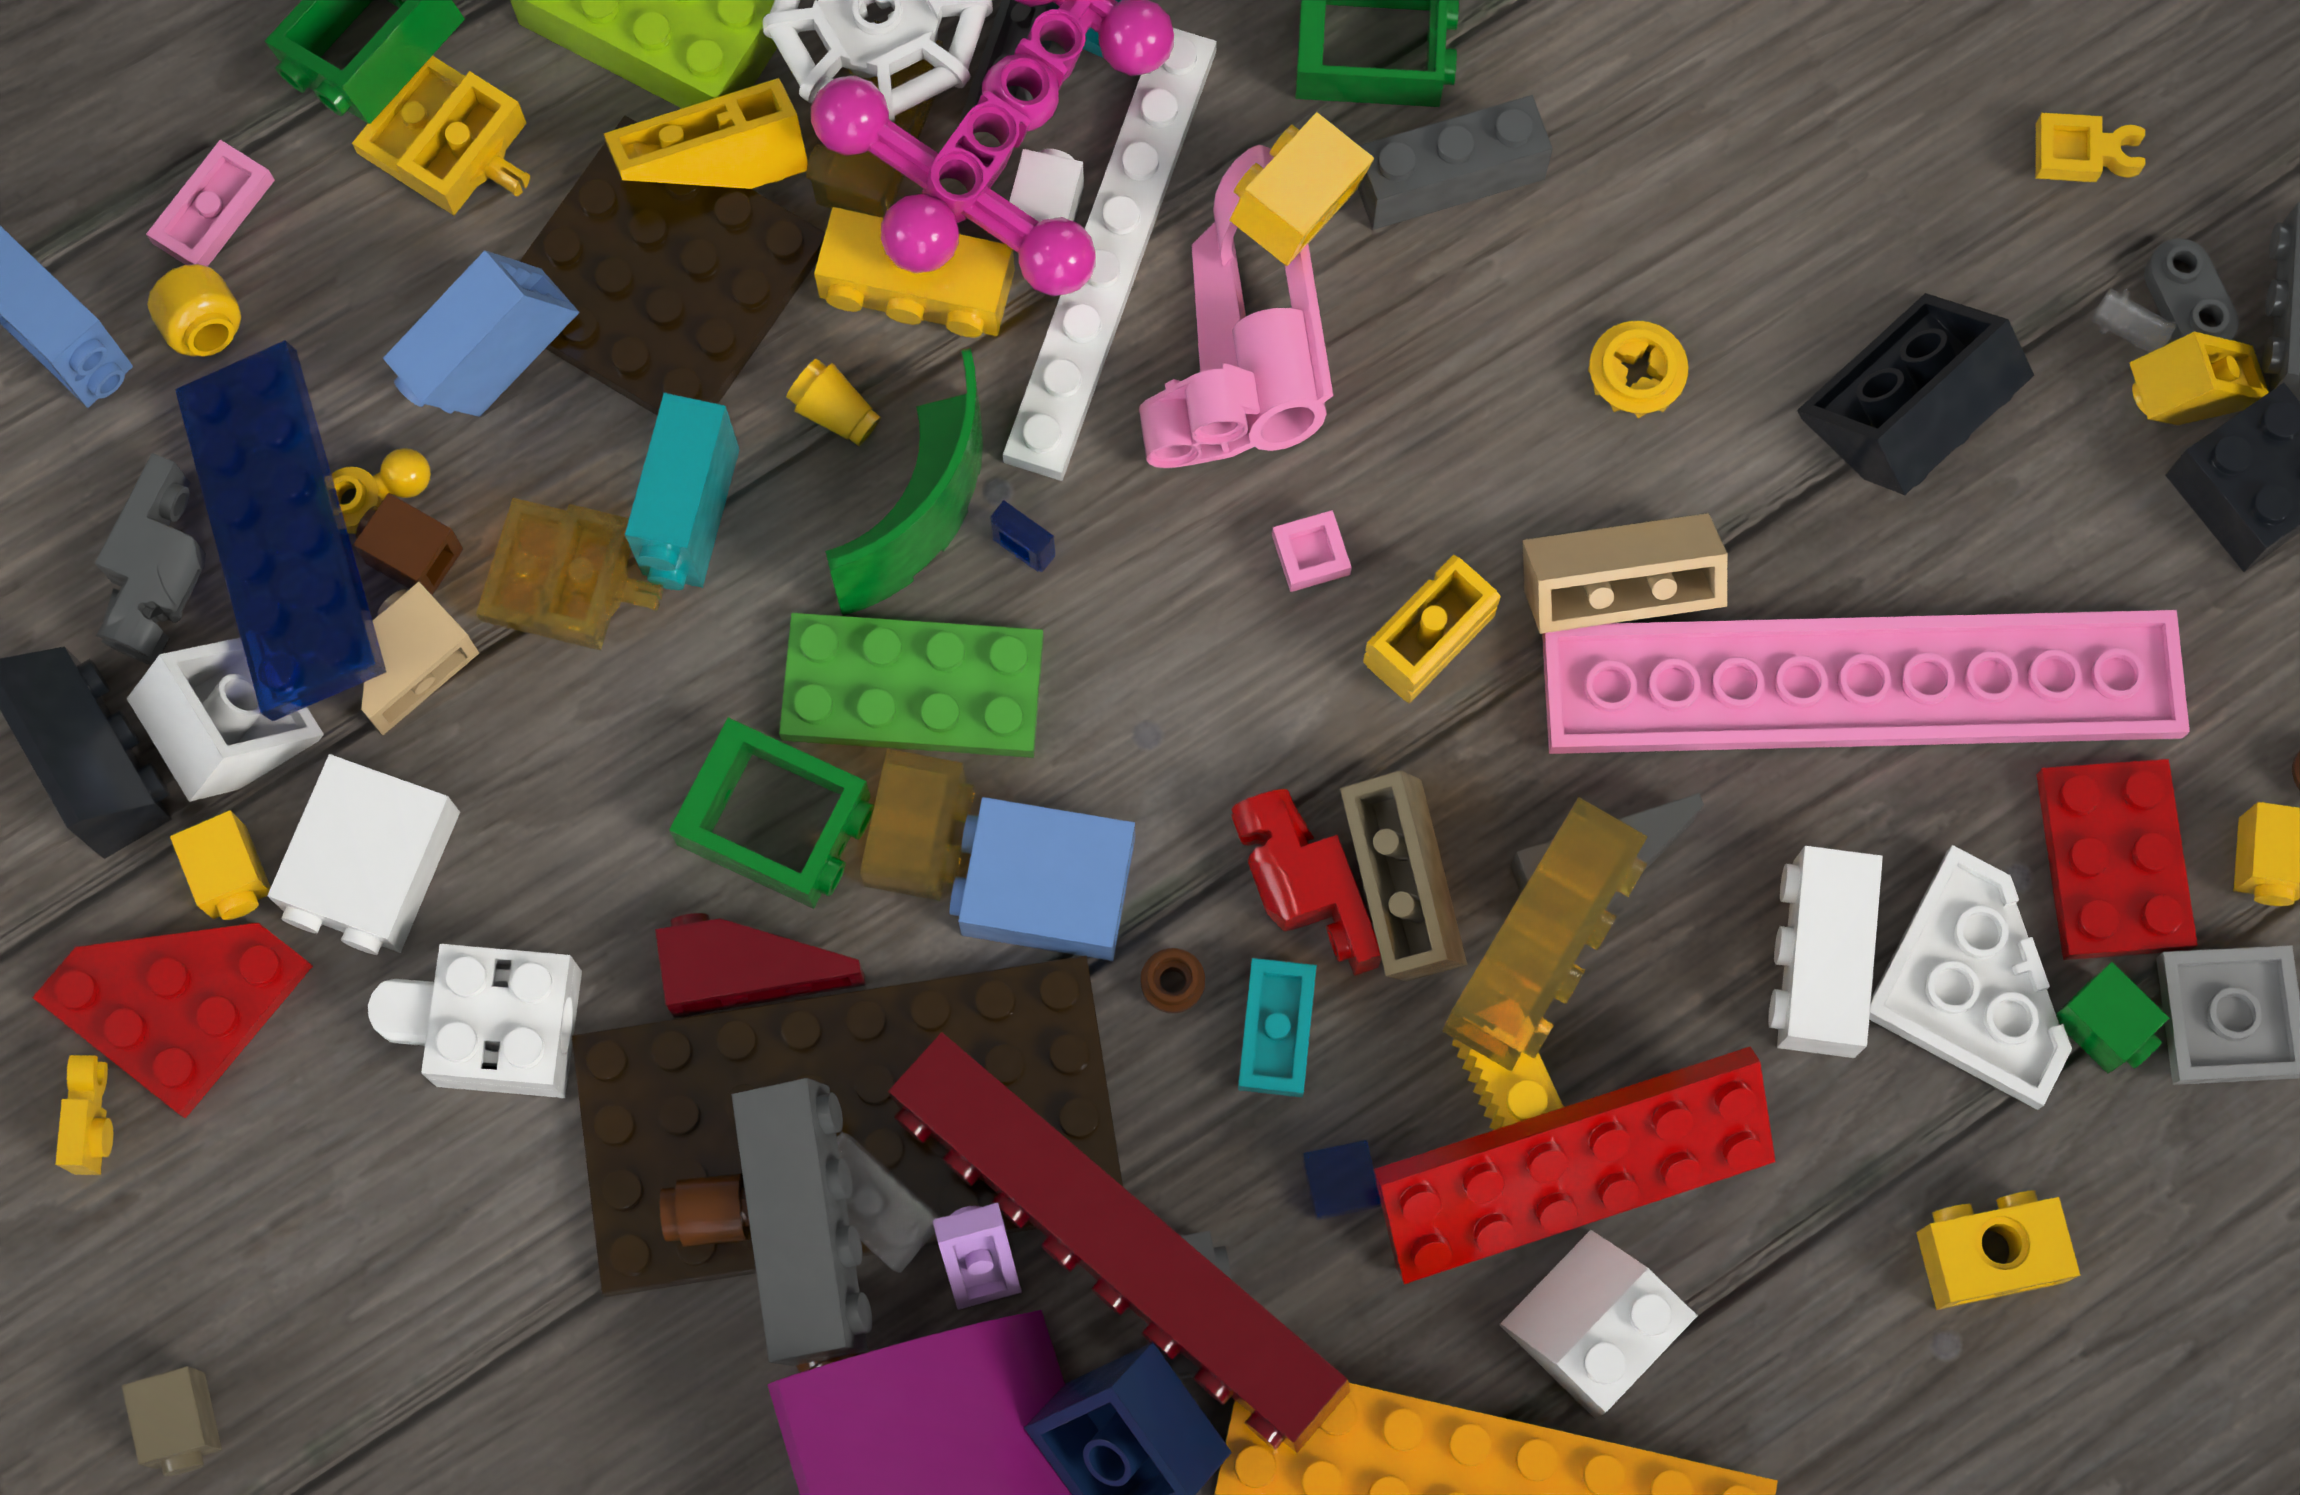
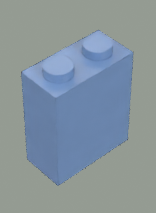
M484 250L383 359L398 375L394 380L398 390L415 405L423 407L426 404L439 407L450 414L457 411L480 417L580 312L541 268Z
M982 797L979 816L968 815L963 832L961 852L971 854L967 878L956 876L950 901L949 913L950 915L959 916L958 922L961 935L1113 961L1135 842V822Z

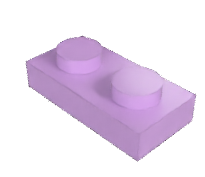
M998 1203L983 1207H963L954 1211L950 1216L933 1220L938 1245L958 1310L1022 1293Z

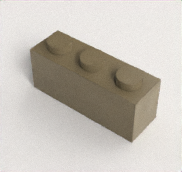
M1399 770L1340 788L1385 975L1408 982L1468 965L1422 780Z

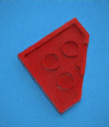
M251 923L75 947L32 998L186 1119L310 971L313 965L260 923Z

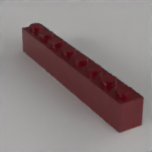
M943 1032L938 1035L889 1089V1094L900 1109L894 1116V1119L908 1133L922 1144L929 1136H932L949 1151L942 1160L954 1173L970 1186L978 1178L985 1182L998 1194L991 1203H998L1001 1213L1020 1229L1028 1221L1047 1236L1041 1247L1069 1272L1079 1264L1097 1280L1091 1290L1108 1307L1120 1316L1130 1308L1144 1320L1148 1326L1142 1331V1335L1150 1343L1153 1342L1158 1350L1170 1360H1173L1180 1352L1197 1366L1199 1370L1193 1376V1379L1219 1403L1224 1405L1232 1397L1250 1412L1251 1415L1244 1423L1274 1450L1284 1442L1294 1452L1298 1453L1350 1392L1348 1379Z

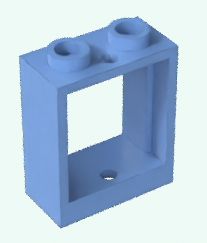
M0 226V324L79 401L89 408L97 399L108 397L120 387L124 381L125 374L133 365L102 323Z

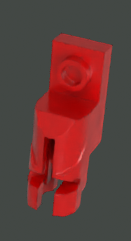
M1288 789L1264 792L1235 804L1231 808L1233 813L1231 817L1241 843L1247 846L1254 844L1262 845V847L1255 848L1250 854L1248 865L1265 911L1270 918L1286 932L1332 917L1334 923L1326 925V930L1338 962L1348 959L1354 976L1379 968L1381 954L1377 938L1338 835L1309 844L1308 841L1314 839L1294 805Z

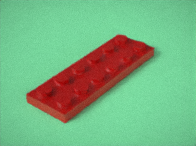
M1751 1046L1373 1170L1396 1269L1403 1284H1407L1776 1161L1761 1062Z

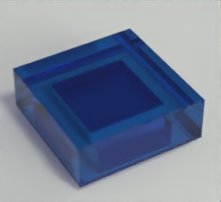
M1003 500L990 516L993 540L1037 572L1039 570L1043 572L1055 557L1054 535Z
M1367 1140L1303 1153L1302 1159L1316 1220L1381 1206Z

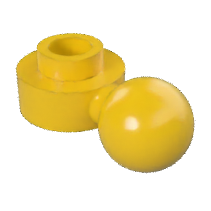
M400 448L390 452L384 458L380 472L373 476L366 470L358 467L338 469L326 478L320 488L318 496L319 508L323 516L339 530L356 534L358 524L364 514L373 506L379 507L388 493L401 498H411L423 492L430 481L431 470L429 463L418 451ZM356 488L354 499L348 504L341 505L342 495L347 490Z

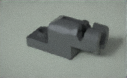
M154 453L151 454L95 562L97 567L113 584L121 586L120 590L113 588L103 623L96 636L102 638V642L114 650L149 665H152L159 654L163 653L170 640L156 623L167 620L177 623L181 620L183 616L182 611L205 567L206 553L193 537L169 527L171 521L176 522L183 515L189 501V486L191 483L174 461Z

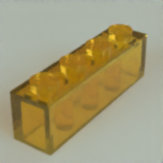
M1578 797L1452 1009L1442 1032L1509 1071L1513 1070L1522 1053L1535 1059L1554 1026L1553 1023L1543 1018L1554 998L1564 1004L1568 1002L1586 971L1574 964L1585 944L1598 950L1617 917L1608 912L1606 908L1616 891L1629 897L1648 863L1637 858V855L1648 836Z

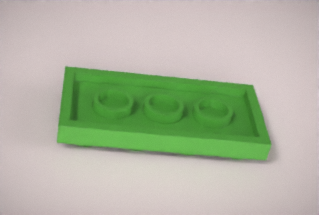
M791 613L779 732L781 740L1034 758L1044 641L1043 630Z

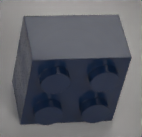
M1153 1342L1067 1382L1024 1427L1072 1495H1196L1232 1453Z

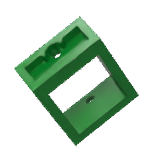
M302 0L264 42L280 61L275 67L276 71L290 86L301 93L310 88L318 99L335 114L343 116L348 111L366 123L371 124L460 26L465 18L452 0H387L399 7V9L343 70H340L320 57L372 0Z
M1301 0L1295 99L1440 107L1443 85L1455 84L1457 49L1446 48L1447 30H1457L1459 0ZM1326 5L1429 11L1426 71L1323 65Z
M728 717L669 831L677 846L814 909L821 894L831 896L838 886L846 866V862L841 860L840 857L850 837L859 840L864 834L873 815L874 805L869 803L871 796L866 780ZM752 755L841 795L801 873L712 833Z

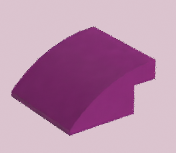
M1042 1310L1012 1315L932 1334L833 1362L767 1384L800 1495H1072L1024 1429L1033 1417L1065 1385Z

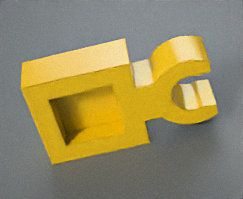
M2041 112L2036 121L2035 179L2097 182L2103 172V167H2107L2112 173L2120 177H2135L2144 168L2145 158L2127 156L2122 151L2121 146H2139L2145 137V129L2137 125H2124L2113 133H2103L2102 116Z
M69 1055L67 1064L68 1099L61 1100L55 1165L74 1175H101L102 1157L110 1155L113 1145L112 1121L110 1118H106L107 1110L101 1107L102 1096L107 1084L108 1063L98 1062V1057L95 1055Z

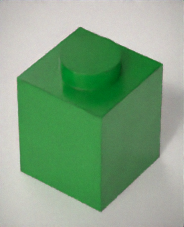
M2113 962L2093 976L2056 1013L2059 1025H2064L2066 1033L2107 1074L2125 1062L2133 1069L2143 1063L2162 1044V1041L2154 1033L2170 1019Z

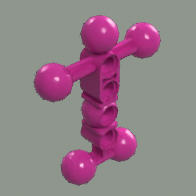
M1014 0L1029 7L1048 5L1052 2L1060 7L1039 15L1034 21L1028 38H1022L1017 45L1014 55L1004 57L987 71L982 82V95L978 104L967 113L939 154L889 120V109L885 97L872 82L855 75L839 77L830 81L817 92L811 105V123L817 138L828 150L844 156L863 154L869 151L923 188L922 194L905 196L898 200L886 211L881 223V241L885 253L898 268L916 274L935 271L942 267L954 256L959 244V227L957 223L968 218L1019 253V265L1022 275L1034 290L1049 296L1066 295L1079 290L1091 279L1096 267V255L1092 237L1079 223L1064 217L1045 219L1038 222L990 188L1006 167L1013 148H1019L1026 133L1041 127L1054 115L1059 103L1058 91L1075 67L1085 44V34L1089 28H1092L1099 34V45L1103 58L1114 70L1129 76L1150 74L1169 59L1173 50L1174 32L1170 16L1159 4L1150 0H1121L1120 2L1116 0ZM1045 40L1054 41L1064 49L1065 54L1050 53L1042 46L1041 42ZM1020 86L1025 88L1032 95L1033 99L1029 101L1019 100L1009 93L1008 87ZM974 133H990L999 140L1001 146L995 148L986 147L976 140ZM945 178L956 179L966 187L968 193L956 195L947 192L942 187L940 180Z

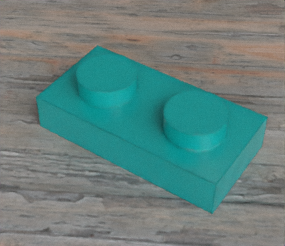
M1252 958L1238 1083L1239 1091L1303 1098L1317 965Z

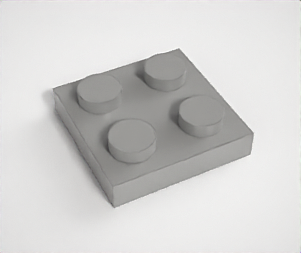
M2293 946L2163 952L2156 957L2163 1012L2170 1018L2165 1022L2173 1085L2300 1078V997Z

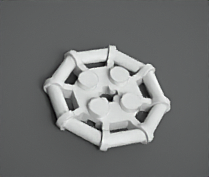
M774 0L771 12L763 18L762 24L763 33L775 42L800 86L799 95L807 102L812 103L817 92L832 81L836 73L844 67L862 78L878 76L879 90L884 95L889 109V120L895 122L896 115L954 86L963 88L971 78L968 69L985 18L993 12L992 0H815L812 8L798 9L800 0ZM876 2L881 9L891 6L894 11L888 15L887 21L879 24L875 22L870 23L864 20L868 16L866 6ZM959 16L960 19L949 52L936 44L938 28L943 17ZM816 30L828 53L817 65H815L798 35L799 32ZM922 59L935 67L894 89L891 87L890 75Z

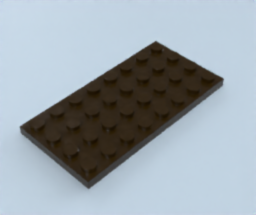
M1087 956L572 1035L602 1295L610 1297L756 1273L750 1226L748 1240L683 1247L680 1240L665 1241L660 1219L661 1188L676 1187V1182L680 1179L742 1173L731 1095L739 1092L809 1078L829 1086L830 1093L833 1092L837 1096L843 1117L842 1130L836 1133L840 1159L843 1158L849 1167L853 1186L851 1198L846 1199L849 1224L853 1225L858 1231L862 1245V1257L938 1245L933 1220L950 1216L954 1211L963 1207L991 1205V1201L998 1195L980 1178L972 1186L967 1184L943 1162L942 1158L949 1152L932 1136H929L922 1144L894 1119V1116L900 1109L889 1094V1089L941 1032L1123 1186ZM1001 1213L1006 1234L1038 1229L1029 1221L1020 1229Z

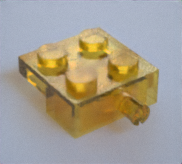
M512 498L476 615L482 622L601 651L611 617L620 607L621 602L657 611L660 606L659 600H662L663 585L628 578L627 565L632 550L625 537L629 518L572 504L568 505L567 510H562Z

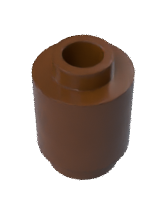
M742 1173L677 1180L676 1187L661 1188L660 1219L665 1241L680 1240L682 1246L686 1247L748 1240L750 1224Z

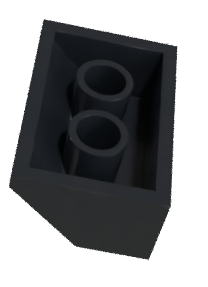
M1925 293L1797 411L1801 419L1864 480L1906 495L1912 488L1922 483L1927 475L1953 450L1965 443L1971 434L1994 412L2007 404L2013 395L2034 376V373L2009 319Z
M65 646L0 658V711L66 827L102 858L106 859L172 820L161 801L170 796L166 784L150 762L144 766L140 765L131 749L138 745L140 740L120 710L114 714L110 713L101 697L110 692V688L91 659L81 663Z

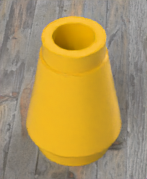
M817 358L802 371L786 395V398L796 405L794 412L847 440L850 439L857 446H860L869 437L881 420V417L872 410L873 408L833 363L826 366Z

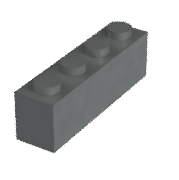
M809 1078L731 1094L769 1363L795 1366L868 1351L866 1333L871 1332L872 1313L866 1295L863 1292H859L856 1266L862 1262V1245L857 1229L849 1224L846 1199L851 1198L853 1186L849 1167L843 1158L840 1159L836 1133L842 1130L843 1117L837 1096L833 1092L830 1093L829 1086Z

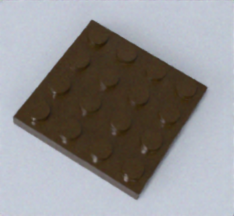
M624 115L614 130L637 122ZM605 142L523 255L520 262L541 268L580 312L545 349L658 416L664 393L715 404L720 402L817 263L825 232L752 189L622 180Z

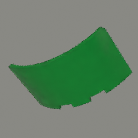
M971 348L961 350L967 393L916 406L920 432L919 452L910 482L899 501L872 529L842 546L825 551L842 616L873 606L914 581L913 577L926 567L940 551H945L958 533L968 514V506L976 487L978 474L981 471L983 452L982 421Z

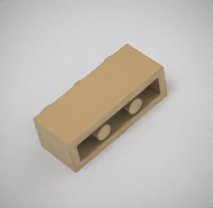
M1709 513L1523 540L1524 592L1540 634L1727 607V552Z

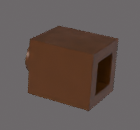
M390 493L386 495L379 507L373 506L364 514L356 530L357 540L353 544L368 566L408 589L420 582L431 595L434 594L463 551V547L451 528Z

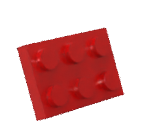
M2169 759L2042 768L2036 776L2063 960L2191 951L2197 947Z

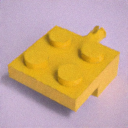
M433 55L372 123H367L352 142L357 154L453 216H455L473 191L489 178L510 191L514 196L521 195L523 193L521 186L526 189L530 182L529 173L520 170L504 159L506 149L527 124L519 102L471 71L464 76Z

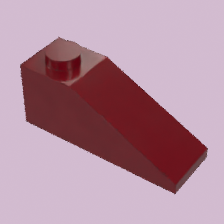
M706 913L680 915L670 920L671 927L655 929L665 1004L674 1018L866 986L864 972L858 959L721 918L710 920L709 915Z

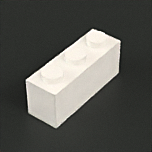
M1804 846L1793 864H1785L1780 885V901L1790 903L1788 927H1779L1774 951L1775 965L1784 966L1782 990L1774 989L1772 992L1768 1019L1769 1028L1778 1029L1777 1048L1855 1058L1867 1047L1883 856Z

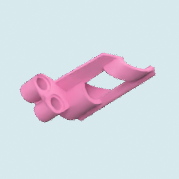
M1263 145L1249 148L1229 167L1222 177L1215 194L1213 208L1215 222L1192 244L1200 372L1182 381L1173 379L1165 383L1166 389L1145 400L1139 407L1146 461L1154 467L1176 468L1226 459L1253 447L1268 451L1286 449L1303 442L1315 434L1323 425L1327 415L1325 402L1333 396L1308 244L1288 266L1285 265L1292 308H1272L1258 311L1248 316L1245 313L1234 243V235L1238 227L1230 222L1229 219L1240 199L1233 192L1238 182L1252 165L1258 163L1261 167L1265 168L1274 158L1269 154L1271 148Z

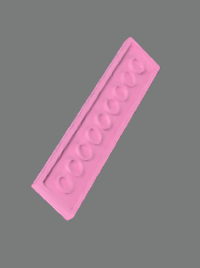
M2177 610L1610 623L1542 633L1549 754L2183 739L2190 732Z

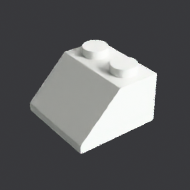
M261 633L159 654L127 697L128 702L189 802L239 790L314 745L324 735Z
M1590 1230L1500 1323V1326L1576 1401L1597 1419L1615 1404L1698 1315L1648 1267Z

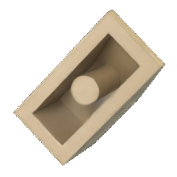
M420 582L416 583L408 591L402 589L389 596L382 603L378 610V616L370 622L361 710L382 735L393 728L479 654L469 635Z

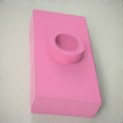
M219 140L146 235L153 245L183 264H200L208 267L275 180L268 169L222 140Z

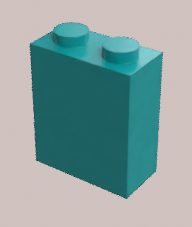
M668 393L663 394L625 532V537L642 575L647 576V580L658 587L669 590H683L684 585L687 584L703 588L740 451L727 408L724 405Z

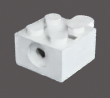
M440 944L434 982L390 979L380 983L373 991L369 1000L368 1016L373 1028L389 1042L425 1046L421 1073L436 1087L565 1098L582 970L570 955ZM482 1066L497 1067V1070L482 1069Z

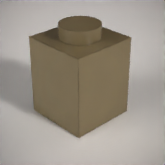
M186 1366L122 1385L139 1465L154 1469L162 1468L163 1476H173L203 1467L202 1456L222 1450L205 1372Z

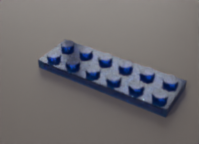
M284 340L175 389L260 713L271 721H275L386 673V667L297 350Z

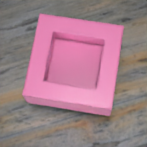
M1333 510L1273 527L1272 537L1290 592L1351 574L1352 567Z

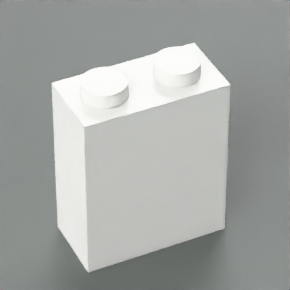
M329 754L267 896L284 911L281 919L297 928L317 934L321 925L344 932L341 941L363 952L377 955L380 947L383 946L401 953L460 811L446 795Z

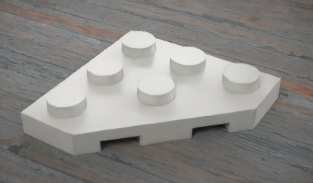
M1952 845L1940 863L1871 997L1869 1020L2038 1110L2044 1106L2072 1047L2064 1025H2059L2047 991L2050 985L2033 937L2029 938L2017 906L2019 898L2011 875Z

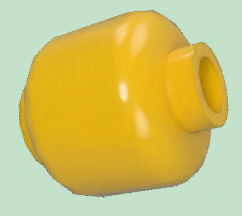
M192 264L174 268L158 279L149 294L147 305L151 318L166 343L179 354L211 356L219 353L230 344L239 329L241 321L239 305L223 278L211 267Z

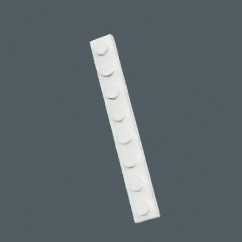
M1173 28L1174 47L1169 59L1150 74L1140 76L1085 227L1087 233L1092 237L1096 255V267L1091 279L1083 287L1071 294L1061 295L1003 452V461L1006 464L1063 481L1214 60L1217 41Z

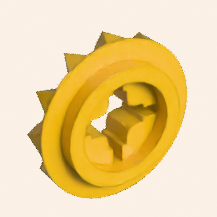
M1628 321L1608 329L1597 340L1590 356L1588 372L1594 384L1595 395H1601L1610 404L1613 412L1623 410L1634 413L1639 419L1647 413L1655 411L1664 412L1678 396H1681L1688 377V360L1681 343L1667 329L1651 322ZM1646 351L1650 352L1647 361L1649 363L1647 373L1654 378L1651 380L1647 377H1641L1631 387L1626 386L1628 368L1622 363L1626 362L1633 365L1637 362L1638 358H1643Z

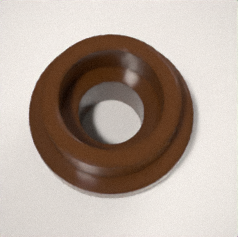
M1178 948L1163 949L1153 954L1144 964L1141 972V989L1149 1004L1159 1011L1165 1013L1184 1012L1192 1008L1200 1000L1204 992L1205 973L1199 960L1188 951ZM1168 972L1181 974L1185 979L1184 987L1178 992L1166 991L1160 983L1163 975Z

